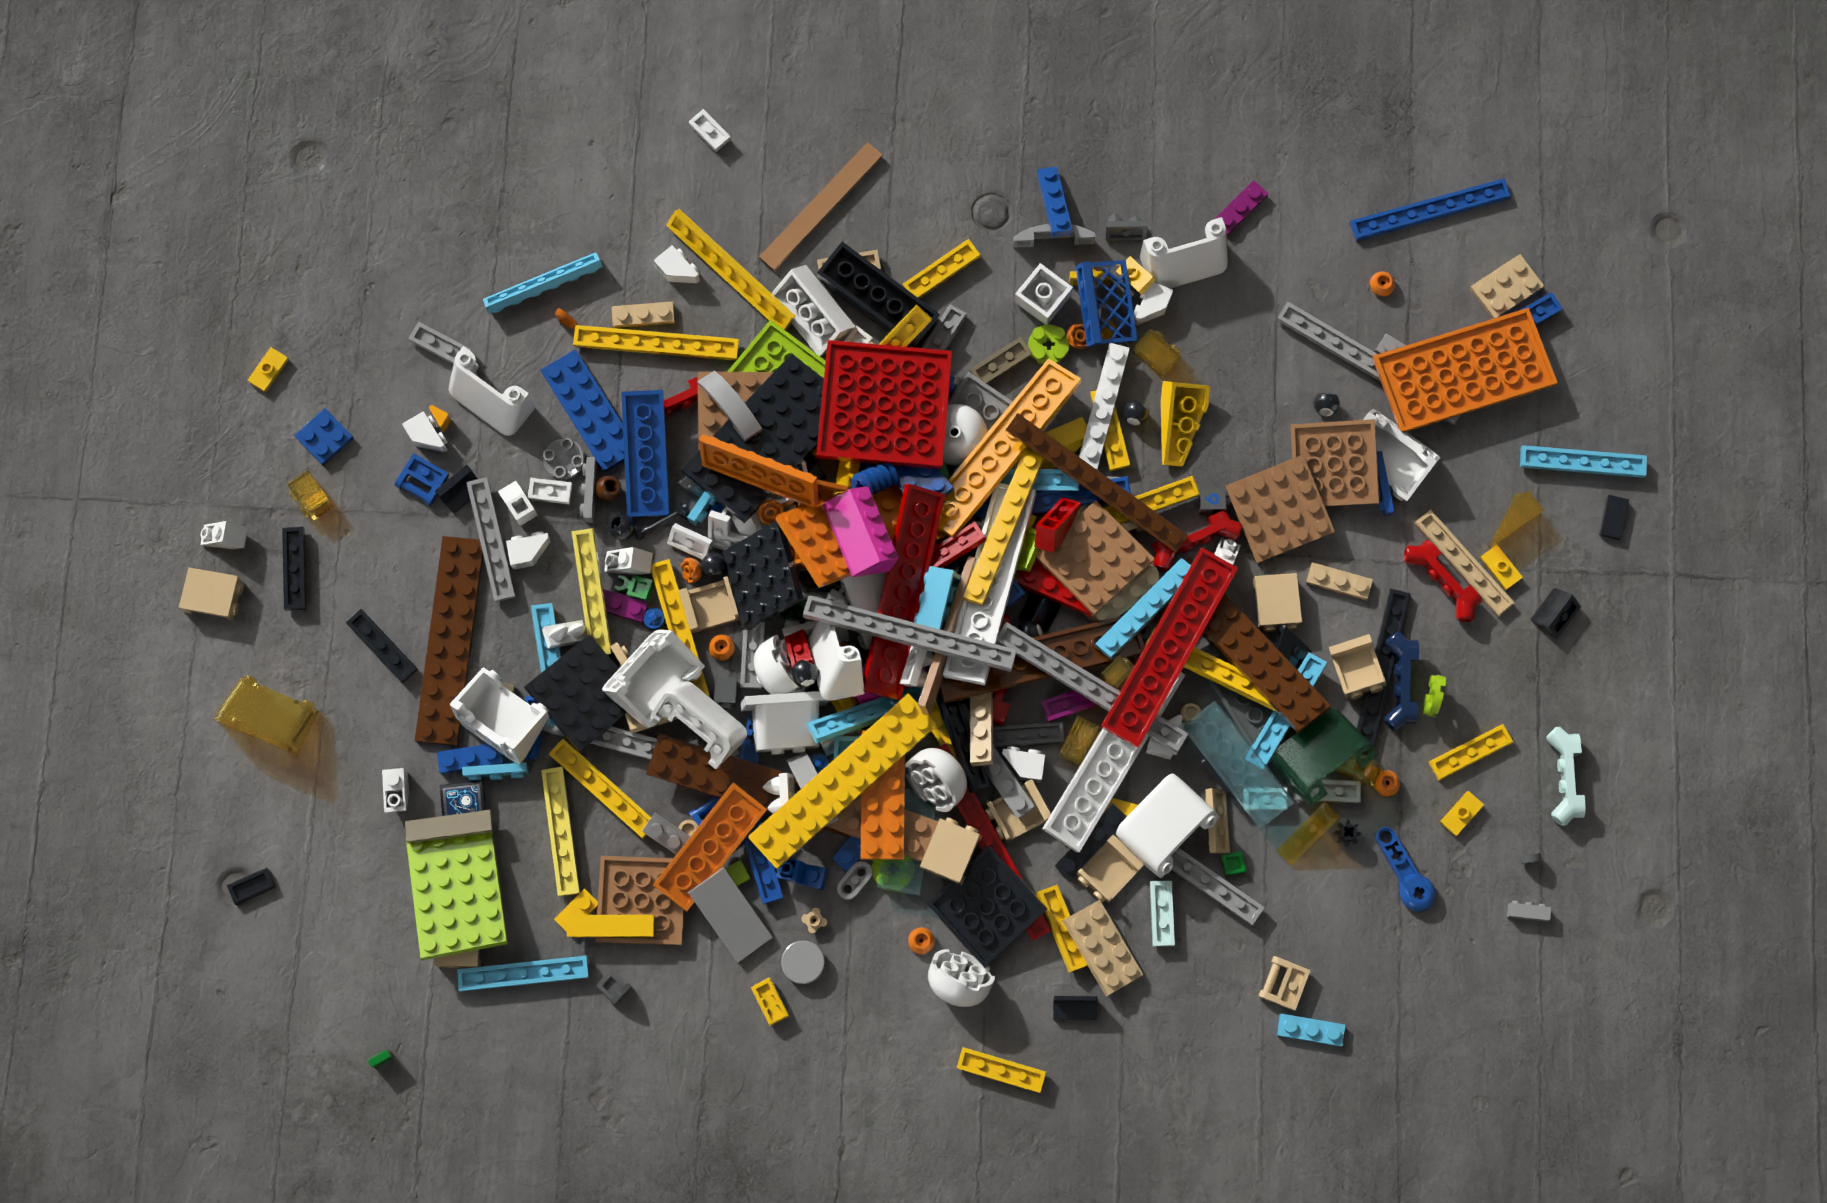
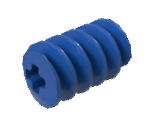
M889 463L877 464L854 474L851 480V487L853 489L868 486L872 495L877 494L879 491L881 492L897 485L899 482L898 473Z

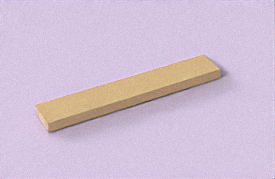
M1431 509L1414 523L1420 532L1441 551V555L1468 585H1472L1481 596L1483 602L1497 617L1514 604L1513 600Z

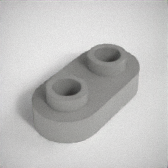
M864 861L856 862L838 883V895L844 900L854 899L871 879V866ZM860 869L866 872L862 877L857 874ZM846 886L852 887L850 893L844 892Z

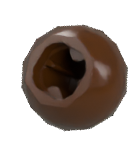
M604 476L598 480L596 494L601 500L614 501L619 498L622 488L617 478Z

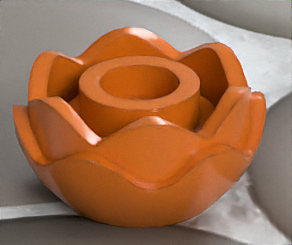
M1377 272L1370 279L1371 290L1378 296H1388L1395 289V279L1388 272Z
M1074 324L1067 332L1069 344L1076 349L1087 347L1083 324Z
M767 500L759 507L758 518L765 525H769L775 521L778 514L784 513V508L776 500Z
M685 558L681 564L683 578L688 580V583H696L702 576L700 563L694 558Z
M726 635L715 636L709 643L710 655L714 659L727 660L735 652L733 640Z
M1384 770L1375 776L1373 785L1381 796H1392L1399 791L1400 779L1395 772Z
M924 927L914 929L908 937L910 949L920 955L928 953L935 945L934 934Z

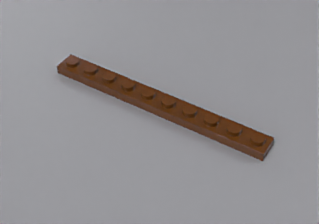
M1019 413L1016 414L1005 431L1174 553L1179 550L1188 537L1182 530Z

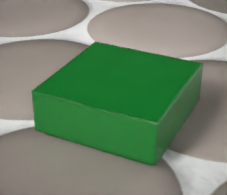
M1242 851L1220 856L1225 877L1247 872Z
M385 1049L368 1059V1063L371 1068L376 1069L393 1059L394 1056L391 1051Z

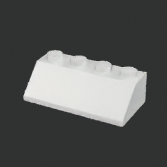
M806 265L791 269L772 292L781 303L796 315L792 324L820 357L827 352L828 340L843 341L855 328V325Z

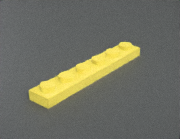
M594 528L572 531L587 636L590 634L606 654H611V640Z
M563 767L544 769L541 772L558 897L579 894L580 888Z

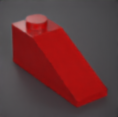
M1062 497L1036 524L1034 547L1046 552H1054L1063 543L1081 507V502Z

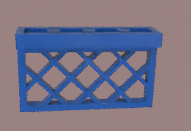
M1126 260L1093 263L1089 261L1075 266L1087 347L1109 343L1136 342L1137 333ZM1121 265L1122 274L1117 278L1110 270L1113 266ZM1098 267L1104 272L1100 280L1093 275L1092 268ZM1107 275L1115 281L1111 289L1102 283ZM1117 285L1124 289L1125 294L1122 298L1113 292ZM1098 286L1107 292L1103 300L1096 296L1095 290ZM1109 296L1118 301L1114 309L1104 303ZM1120 305L1127 309V316L1125 318L1116 313ZM1101 306L1110 312L1106 320L1099 316L1098 311ZM1112 316L1121 322L1116 330L1108 324ZM1123 325L1130 329L1131 337H1124L1119 333ZM1104 327L1113 333L1110 339L1102 340L1101 331Z

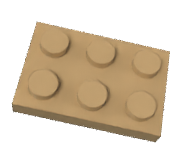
M1521 254L1473 284L1469 289L1491 319L1502 316L1544 288V285Z

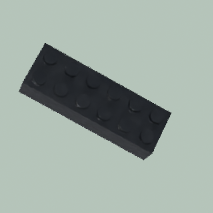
M841 241L817 272V279L889 333L917 304L932 320L907 347L918 348L940 320V314L843 241Z

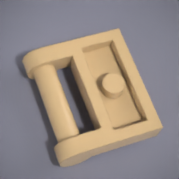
M1273 956L1271 970L1264 988L1260 990L1258 997L1295 1011L1310 970ZM1284 967L1287 970L1276 996L1271 994L1280 968Z

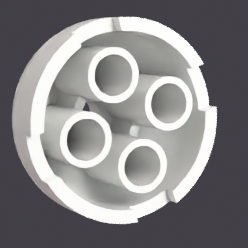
M950 404L947 406L943 459L948 466L959 467L988 432L982 416L967 405ZM953 429H957L959 433L958 435L953 436L951 435V431Z
M775 635L757 648L754 655V669L757 681L771 695L802 693L809 689L810 685H798L792 678V665L785 639L780 641L778 635Z
M937 748L924 749L914 755L905 765L908 767L909 772L906 777L912 789L924 802L928 800L936 805V810L948 812L964 797L967 789L965 772L960 763L948 752Z
M949 949L936 952L928 970V981L933 992L943 1001L959 1007H971L981 1003L988 996L995 976L990 974V967L988 965L984 968L974 956L965 952L957 955L950 953ZM968 961L974 964L970 966L968 972H964Z

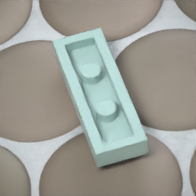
M1150 881L1152 946H1175L1172 881Z

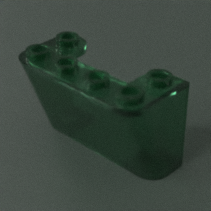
M1334 707L1330 708L1299 734L1296 733L1276 748L1272 754V761L1282 781L1306 803L1312 806L1328 794L1321 779L1353 755L1359 767L1363 768L1376 758L1378 754L1374 746ZM1366 750L1369 754L1362 759L1361 755ZM1315 788H1319L1318 794L1311 797V792Z

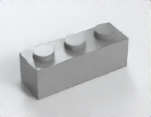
M1512 901V903L1508 904L1507 917L1543 922L1550 921L1551 907H1547V904H1539L1537 906L1531 902L1520 904V901Z

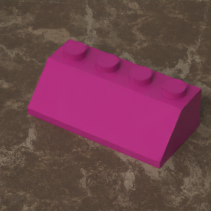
M869 487L849 489L823 503L822 506L852 577L890 572L899 558Z

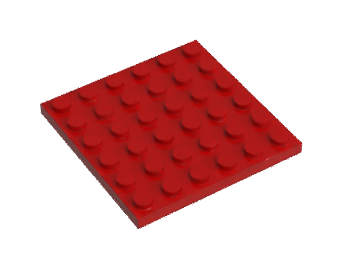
M828 340L816 458L942 469L952 351Z

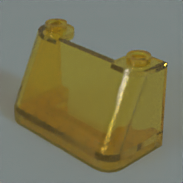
M245 675L244 678L240 677L216 711L213 720L221 726L247 734L298 757L319 712L314 708L315 704L306 699L300 702L257 684V679Z

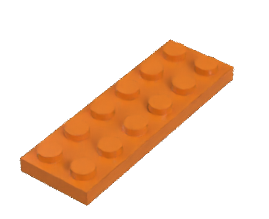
M704 434L700 437L699 447L702 466L815 509L819 503L817 477L811 473L799 471L790 465H783L771 458L762 457L753 451H746L734 444L720 441L715 437H709Z
M905 755L861 794V860H904Z
M732 783L653 883V886L685 911H688L694 903L688 892L721 869L767 809L735 783Z

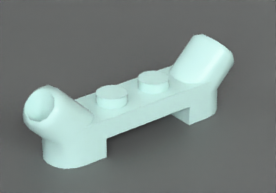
M1555 727L1547 735L1546 741L1560 753L1557 768L1558 772H1561L1559 792L1563 795V801L1553 810L1551 816L1557 824L1565 826L1573 818L1585 817V795H1576L1573 756H1578L1582 753L1581 739L1579 734H1568L1561 727Z

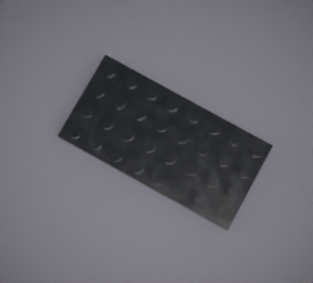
M791 354L745 402L760 424L762 431L745 442L734 429L733 423L728 419L712 437L797 469L817 447L824 378L795 355ZM700 450L681 469L684 475L744 524L773 494L767 490L702 466Z

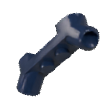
M1401 632L1393 633L1386 640L1387 647L1398 657V662L1394 667V675L1397 677L1394 697L1397 698V706L1384 717L1387 726L1394 731H1398L1405 723L1416 724L1418 720L1419 702H1410L1411 661L1419 660L1418 640H1407Z

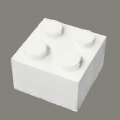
M1040 263L1015 293L1014 302L1043 324L1048 325L1071 297L1073 287Z

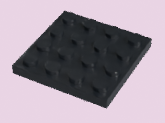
M776 520L723 551L743 630H750L804 600L788 539Z
M590 634L524 687L537 704L541 703L548 709L549 718L578 752L582 751L627 713L602 690L607 681L619 668Z
M991 845L969 863L962 885L950 881L927 903L984 968L1048 910L1044 903Z

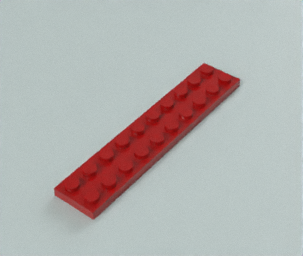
M910 483L905 484L892 542L899 559L890 572H886L877 613L914 623L915 615L919 613L920 608L919 597L925 588L924 577L926 572L929 571L945 494ZM872 636L863 676V691L894 700H901L905 685L900 684L911 646Z
M1203 547L1200 548L1100 726L1102 729L1133 747L1139 748L1238 570L1236 566Z

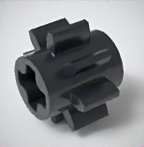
M1349 819L1345 825L1339 822L1337 826L1340 830L1333 832V834L1338 835L1337 843L1342 841L1345 843V847H1348L1351 841L1353 844L1358 843L1355 837L1362 834L1357 832L1356 827H1358V823L1352 825ZM1350 830L1352 832L1350 836L1345 837L1343 835L1345 831Z

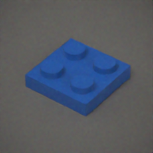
M326 408L294 435L322 466L354 439Z

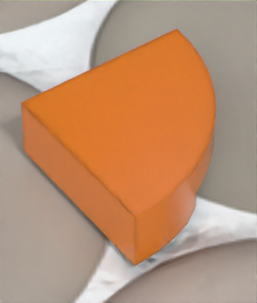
M560 308L555 312L558 322L575 330V325H578L573 317Z

